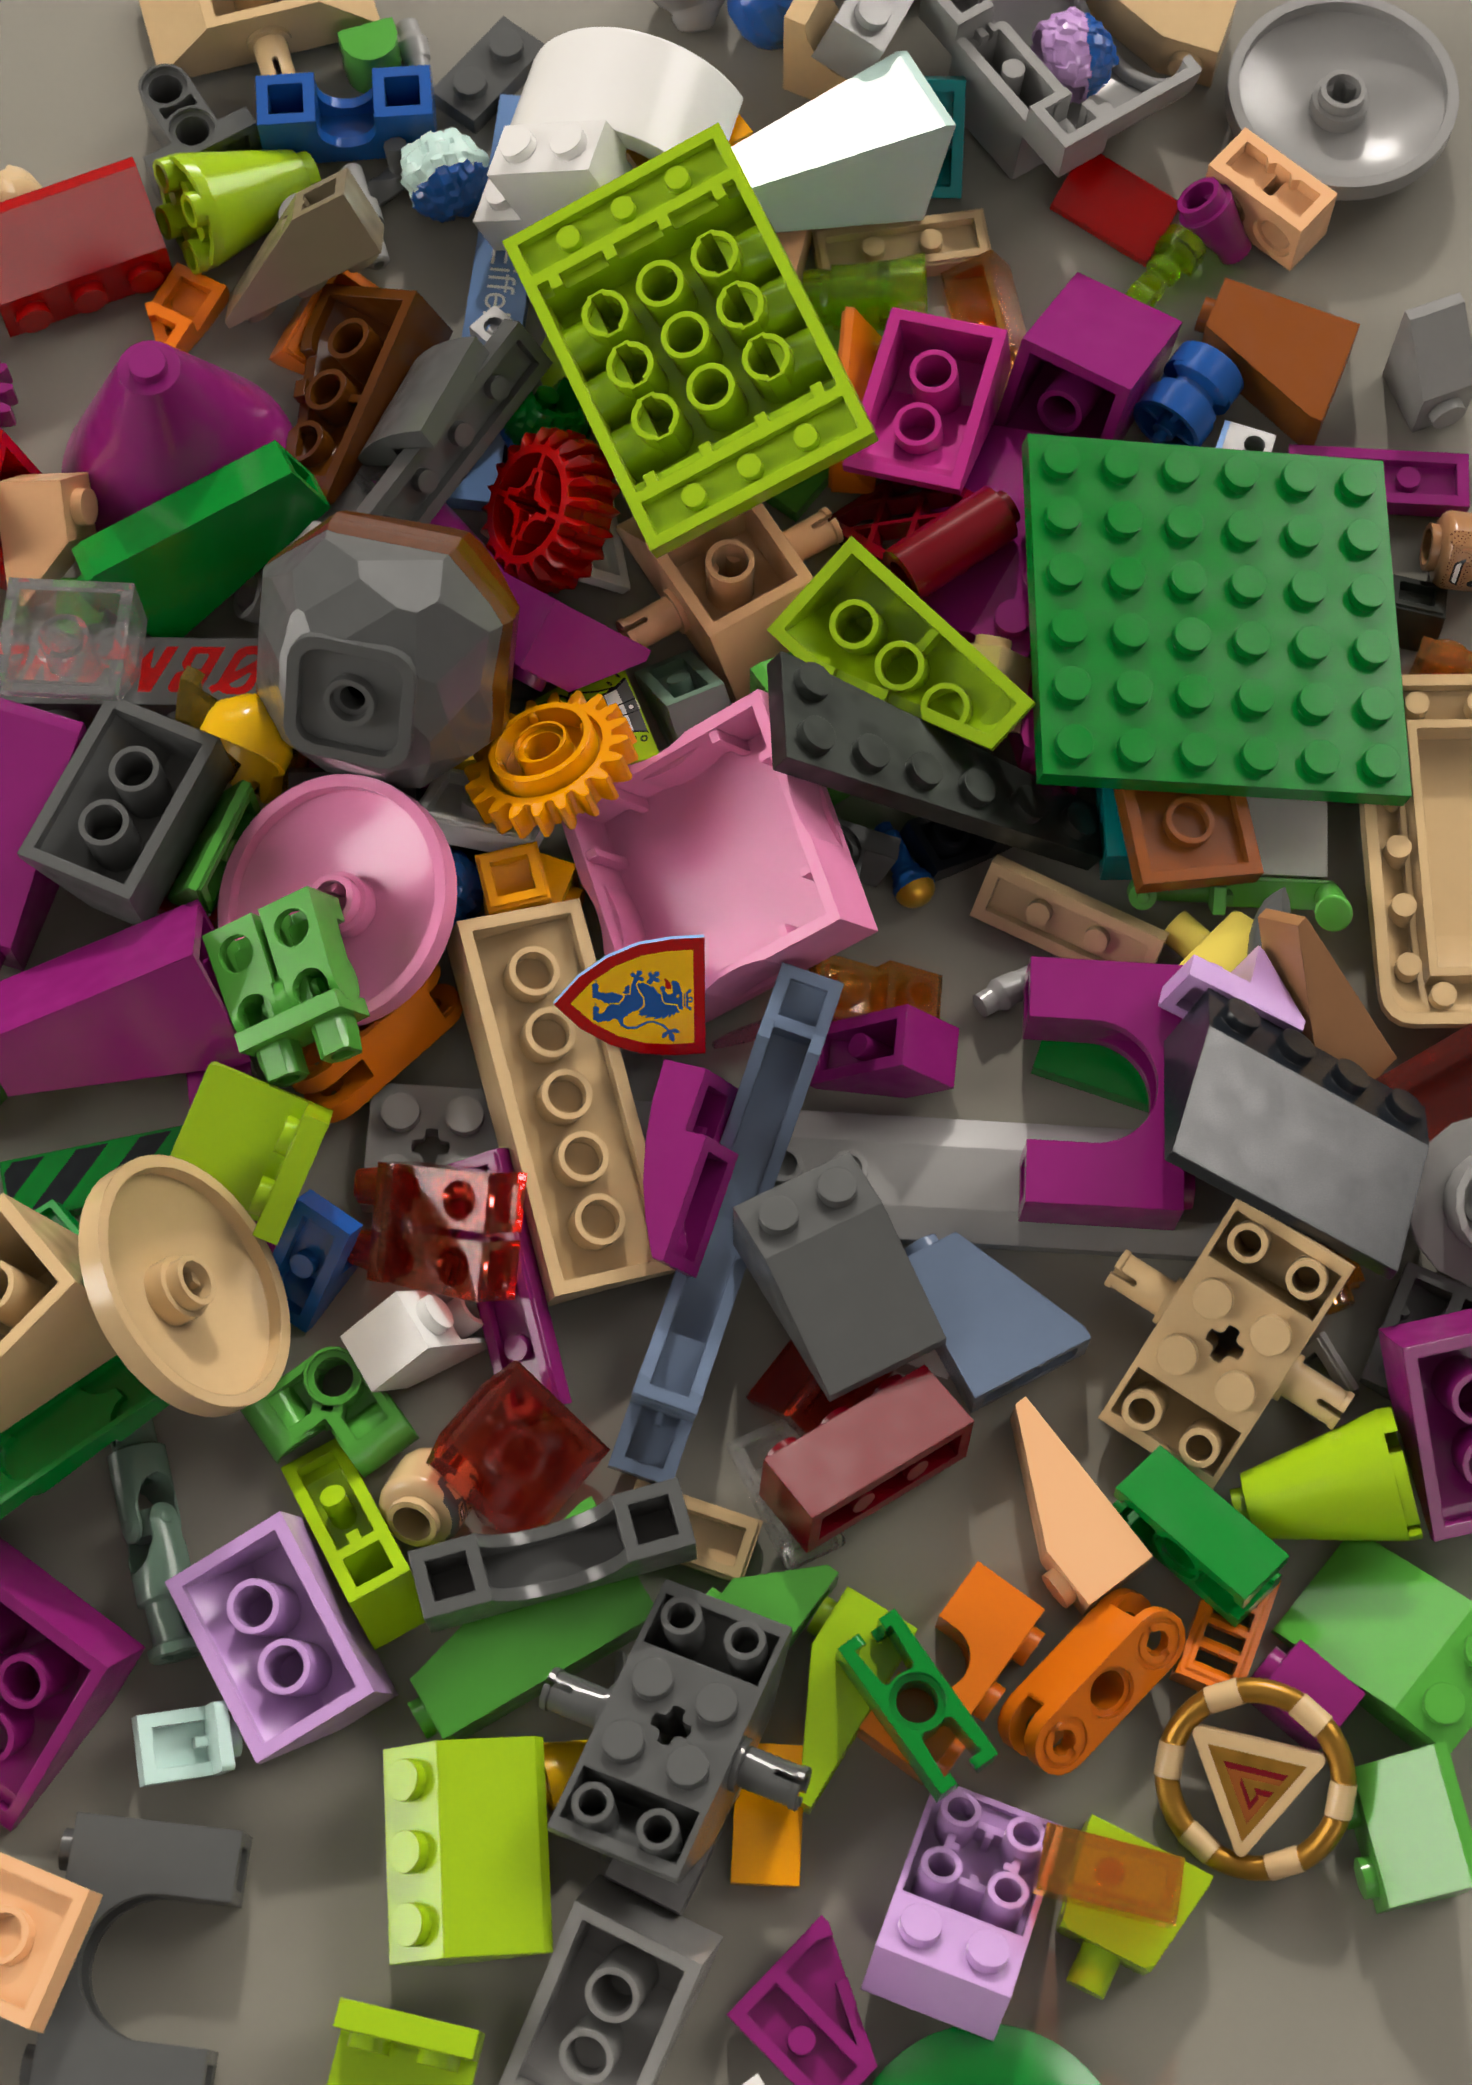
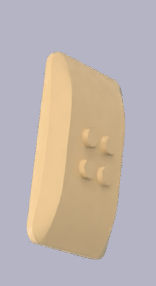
M1472 674L1402 675L1412 797L1404 806L1359 804L1367 906L1377 996L1381 1011L1391 1022L1400 1027L1412 1029L1472 1028Z

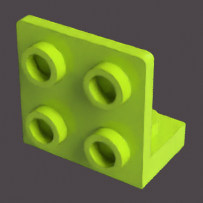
M213 1061L207 1067L170 1156L185 1160L199 1167L220 1182L239 1201L251 1218L257 1221L252 1236L277 1245L328 1129L333 1110Z
M340 1997L333 2027L341 2031L327 2085H473L486 2034L480 2030Z

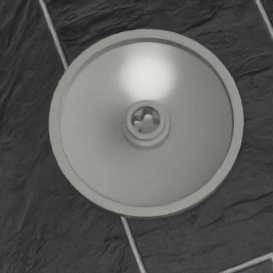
M1291 0L1281 4L1258 19L1242 37L1232 57L1225 86L1226 115L1234 137L1246 127L1338 194L1336 200L1340 201L1365 200L1384 196L1408 186L1424 175L1443 153L1453 130L1459 107L1458 78L1454 65L1442 43L1421 21L1399 7L1383 0Z

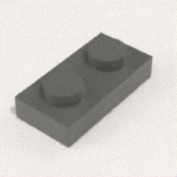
M503 16L434 86L436 108L474 134H477L497 113L500 94L514 95L526 83L534 58L545 44Z

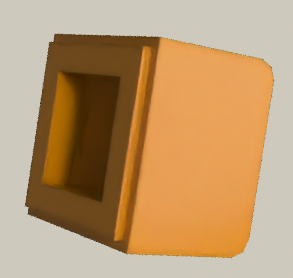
M537 841L474 855L488 915L552 903Z

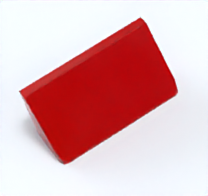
M1102 154L1072 169L1050 205V210L1145 268L1178 228L1180 213L1177 207V199Z

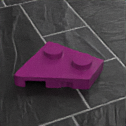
M821 1915L729 2011L727 2017L793 2085H860L877 2067L867 2033L864 2030L856 2007L857 2004L848 1977H846L833 1939L830 1924Z

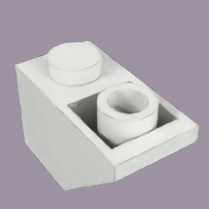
M458 1287V1290H455V1288L396 1291L340 1336L371 1392L410 1388L487 1349L482 1329L484 1324L479 1316L475 1296L469 1293L466 1287Z

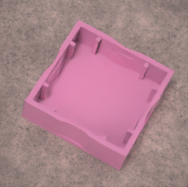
M755 690L688 729L675 742L657 755L647 760L627 765L633 776L632 779L626 782L613 783L619 797L616 800L602 798L597 803L600 813L598 816L593 817L587 813H578L576 815V828L572 830L567 828L562 821V827L581 884L593 902L598 915L605 956L640 941L669 936L704 934L705 1023L773 988L782 962L807 970L878 932L827 787L773 770L769 693L763 690Z

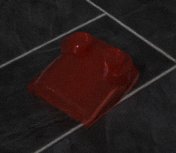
M514 1360L485 1381L442 1430L426 1464L475 1511L482 1524L495 1530L498 1534H505L547 1525L610 1449L519 1361Z

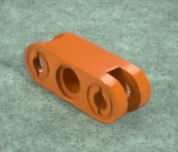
M436 965L424 984L400 1007L378 1020L359 1026L363 1050L361 1054L343 1062L331 1064L321 1061L315 1042L302 1048L310 1074L306 1079L291 1086L295 1091L304 1094L305 1099L333 1110L330 1123L344 1120L359 1110L458 1021L463 1011L460 997L453 986L437 984L441 976L440 965Z
M1120 1588L1111 1591L1091 1609L1009 1695L1002 1705L998 1716V1733L1002 1741L1020 1755L1027 1756L1032 1763L1048 1774L1060 1776L1072 1772L1084 1762L1175 1665L1182 1654L1186 1642L1185 1627L1182 1620L1166 1608L1152 1607L1147 1598L1133 1589ZM1160 1631L1161 1639L1158 1646L1154 1650L1148 1648L1147 1642L1150 1633ZM1034 1713H1036V1714L1033 1716V1718L1031 1719V1721L1029 1722V1724H1028V1726H1027V1729H1026V1724H1027L1028 1719L1030 1718L1031 1715H1033ZM1063 1737L1061 1742L1057 1746H1055L1056 1743Z

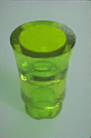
M926 252L890 260L858 264L831 265L830 270L808 269L803 271V287L824 328L832 326L833 331H840L842 311H845V306L855 307L876 331H885L892 307L928 314Z

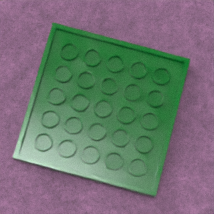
M1027 434L1022 444L1032 693L1033 701L1036 703L1033 707L1036 784L1389 806L1405 805L1412 797L1383 461Z

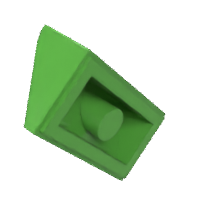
M241 780L223 792L168 894L167 899L172 904L181 906L199 899L207 916L209 913H212L219 899L222 877L234 846L253 818L261 811L250 782Z

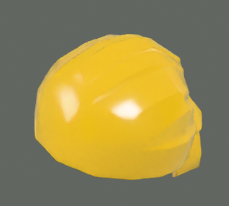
M246 693L217 701L208 712L199 730L220 738L225 751L241 764L231 785L233 786L239 781L245 780L250 782L255 790L260 784V799L262 803L269 804L277 796L281 795L283 776L293 757V748L282 740L266 707L256 693Z

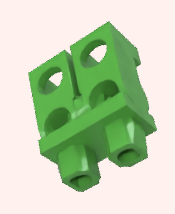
M309 886L258 909L259 915L249 913L202 936L229 1017L237 1031L234 1036L239 1053L257 1057L268 1084L282 1088L300 1082L310 1074L302 1048L313 1042L316 1043L321 1061L331 1064L343 1062L361 1054L363 1050L357 1022L370 1017L365 998L359 997L358 978L347 957L339 929V924L345 922L339 899ZM299 910V912L289 915L291 912ZM244 937V938H242V939H240V940H238V941H235V939H237V938Z

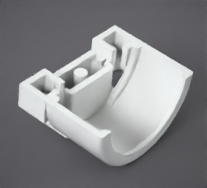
M588 27L558 35L548 41L534 58L511 124L504 126L487 173L488 181L473 223L495 251H504L506 249L502 243L503 240L631 171L633 167L626 158L627 149L651 160L718 122L729 141L743 102V97L736 87L707 61L665 39L635 30L615 27Z

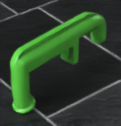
M1260 877L1254 883L1136 894L1132 879L1127 888V896L1131 905L1139 910L1151 908L1156 901L1203 902L1208 904L1212 915H1225L1226 907L1260 908L1266 898L1285 887L1291 909L1314 910L1315 919L1324 930L1331 932L1341 931L1350 924L1353 917L1352 906L1338 884L1334 881L1323 879Z

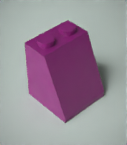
M1077 272L1023 336L993 425L1057 436L1123 441L1135 420L1133 416L1135 404L1147 388L1161 377L1183 322Z

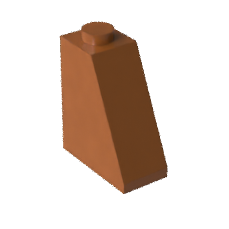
M1225 278L1217 299L1205 298L1194 331L1203 333L1202 342L1220 350L1237 366L1244 381V387L1240 394L1298 445H1315L1350 357L1360 324Z

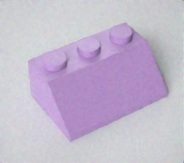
M279 1511L165 1581L256 1764H262L340 1731L398 1695L382 1662L348 1603L306 1518Z

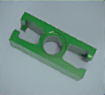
M1161 1445L1115 1488L1114 1497L1117 1500L1113 1503L1114 1508L1150 1553L1235 1628L1280 1583L1282 1575L1279 1571L1287 1564L1290 1555Z
M894 1608L878 1619L876 1629L871 1631L870 1634L877 1643L889 1637L908 1670L897 1675L890 1684H883L859 1656L860 1649L866 1645L860 1634L855 1635L838 1647L835 1659L934 1800L939 1802L958 1788L959 1785L951 1773L945 1777L943 1776L923 1740L933 1736L940 1727H949L973 1756L968 1761L976 1773H979L993 1763L998 1752ZM911 1688L925 1691L934 1702L935 1714L933 1717L921 1723L910 1722L902 1717L896 1705V1698L901 1692Z

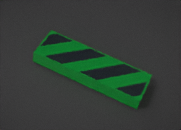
M183 1125L0 1162L3 1192L33 1210L54 1199L64 1205L73 1217L79 1216L82 1213L90 1191L107 1173L137 1157L145 1155L170 1156Z

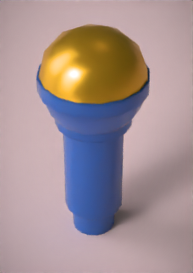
M889 821L880 823L874 830L901 839L898 859L891 868L893 873L892 893L896 901L902 906L912 909L924 906L931 900L935 891V881L931 873L914 862L899 831L894 829Z

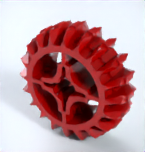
M541 427L537 434L526 432L521 440V445H510L508 461L496 464L498 476L494 484L487 485L491 495L489 503L481 509L487 514V522L481 528L480 533L489 539L486 547L495 555L494 560L504 566L505 573L545 594H558L563 589L574 590L579 578L591 577L592 562L594 560H604L602 547L605 540L614 538L610 531L611 521L620 514L613 507V500L620 493L621 489L612 482L614 474L597 443L587 439L586 435L569 429L565 431L556 427L551 429Z

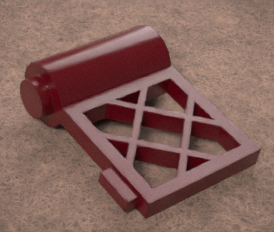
M884 480L875 486L873 492L859 496L828 518V522L836 518L841 527L844 540L839 545L842 546L850 536L854 537L923 600L1017 538V523L1020 521V513L1016 504L1006 492L1002 490L995 492L987 486L982 487L975 493L964 487L961 495L922 488L921 492L902 495L914 486ZM952 506L944 512L930 514L931 509ZM914 512L913 517L891 520L893 515ZM874 519L872 524L855 526L862 520ZM903 538L886 550L881 547L883 541Z

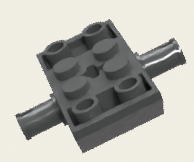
M665 1579L616 1683L609 1689L567 1673L562 1668H553L548 1675V1679L554 1682V1686L552 1687L544 1683L540 1694L539 1708L591 1727L593 1731L548 1822V1831L678 1885L714 1844L734 1797L740 1788L787 1806L792 1811L798 1810L803 1801L802 1797L798 1796L799 1792L806 1794L811 1780L812 1768L806 1765H798L757 1748L771 1717L793 1634L792 1627ZM674 1737L670 1745L663 1744L669 1738Z

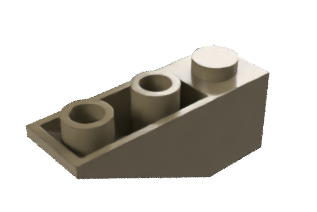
M348 167L296 193L229 295L224 321L229 329L246 320L250 323L261 321L273 313L278 304L296 295L300 298L309 297L322 289L328 279L346 270L350 273L359 272L370 266L377 259L382 251L384 224Z

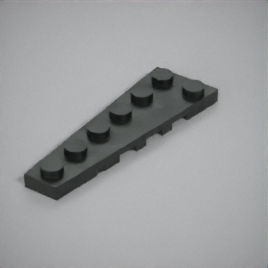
M780 651L767 664L772 764L774 771L1087 871L1103 859L1097 806L1057 786L1036 784V776L829 674L818 663L805 662L791 654Z

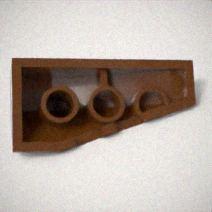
M326 284L303 332L300 351L307 357L304 379L295 382L293 398L300 406L297 425L288 432L286 450L314 475L329 505L336 501L364 466L357 458L412 364L427 349L450 340L453 330L418 291Z

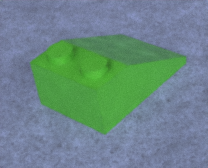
M1343 1540L1276 1624L1271 1633L1290 1649L1300 1639L1365 1692L1366 1695L1358 1704L1415 1750L1447 1741L1451 1754L1472 1727V1600L1375 1541Z

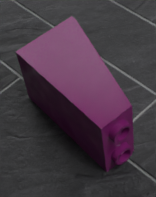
M1 697L0 970L5 965L24 971L60 885L21 860L17 852L86 734L87 729L84 722Z
M199 899L0 981V1084L8 1097L207 1070V1067L213 1061L228 1067L240 1066L251 1061L250 1055L239 1053L234 1036L237 1031L229 1017L202 938L203 935L215 929Z

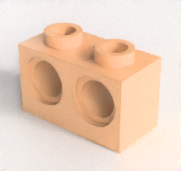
M1246 127L1208 165L1206 178H1215L1220 184H1226L1230 187L1245 233L1251 243L1289 271L1295 267L1327 232L1338 194Z

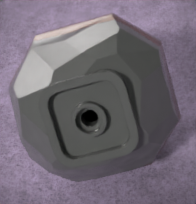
M347 510L339 511L271 558L263 568L256 693L266 707L282 740L323 770L336 774L364 775L381 780L396 788H423L501 736L508 725L520 607L496 561L483 544L470 532L452 527Z

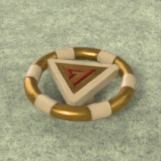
M1235 1677L1204 1687L1186 1700L1171 1717L1161 1739H1159L1154 1767L1155 1787L1159 1805L1168 1826L1178 1839L1177 1841L1203 1865L1205 1864L1225 1875L1249 1881H1277L1304 1873L1322 1861L1342 1839L1352 1820L1358 1787L1355 1764L1350 1747L1332 1716L1308 1694L1278 1681L1254 1677ZM1246 1703L1266 1704L1286 1711L1312 1736L1316 1737L1324 1752L1200 1723L1211 1714ZM1191 1734L1196 1743L1233 1850L1221 1845L1213 1835L1194 1820L1184 1801L1180 1779L1186 1743ZM1328 1762L1331 1779L1325 1811L1321 1822L1314 1832L1298 1845L1264 1855L1247 1854Z

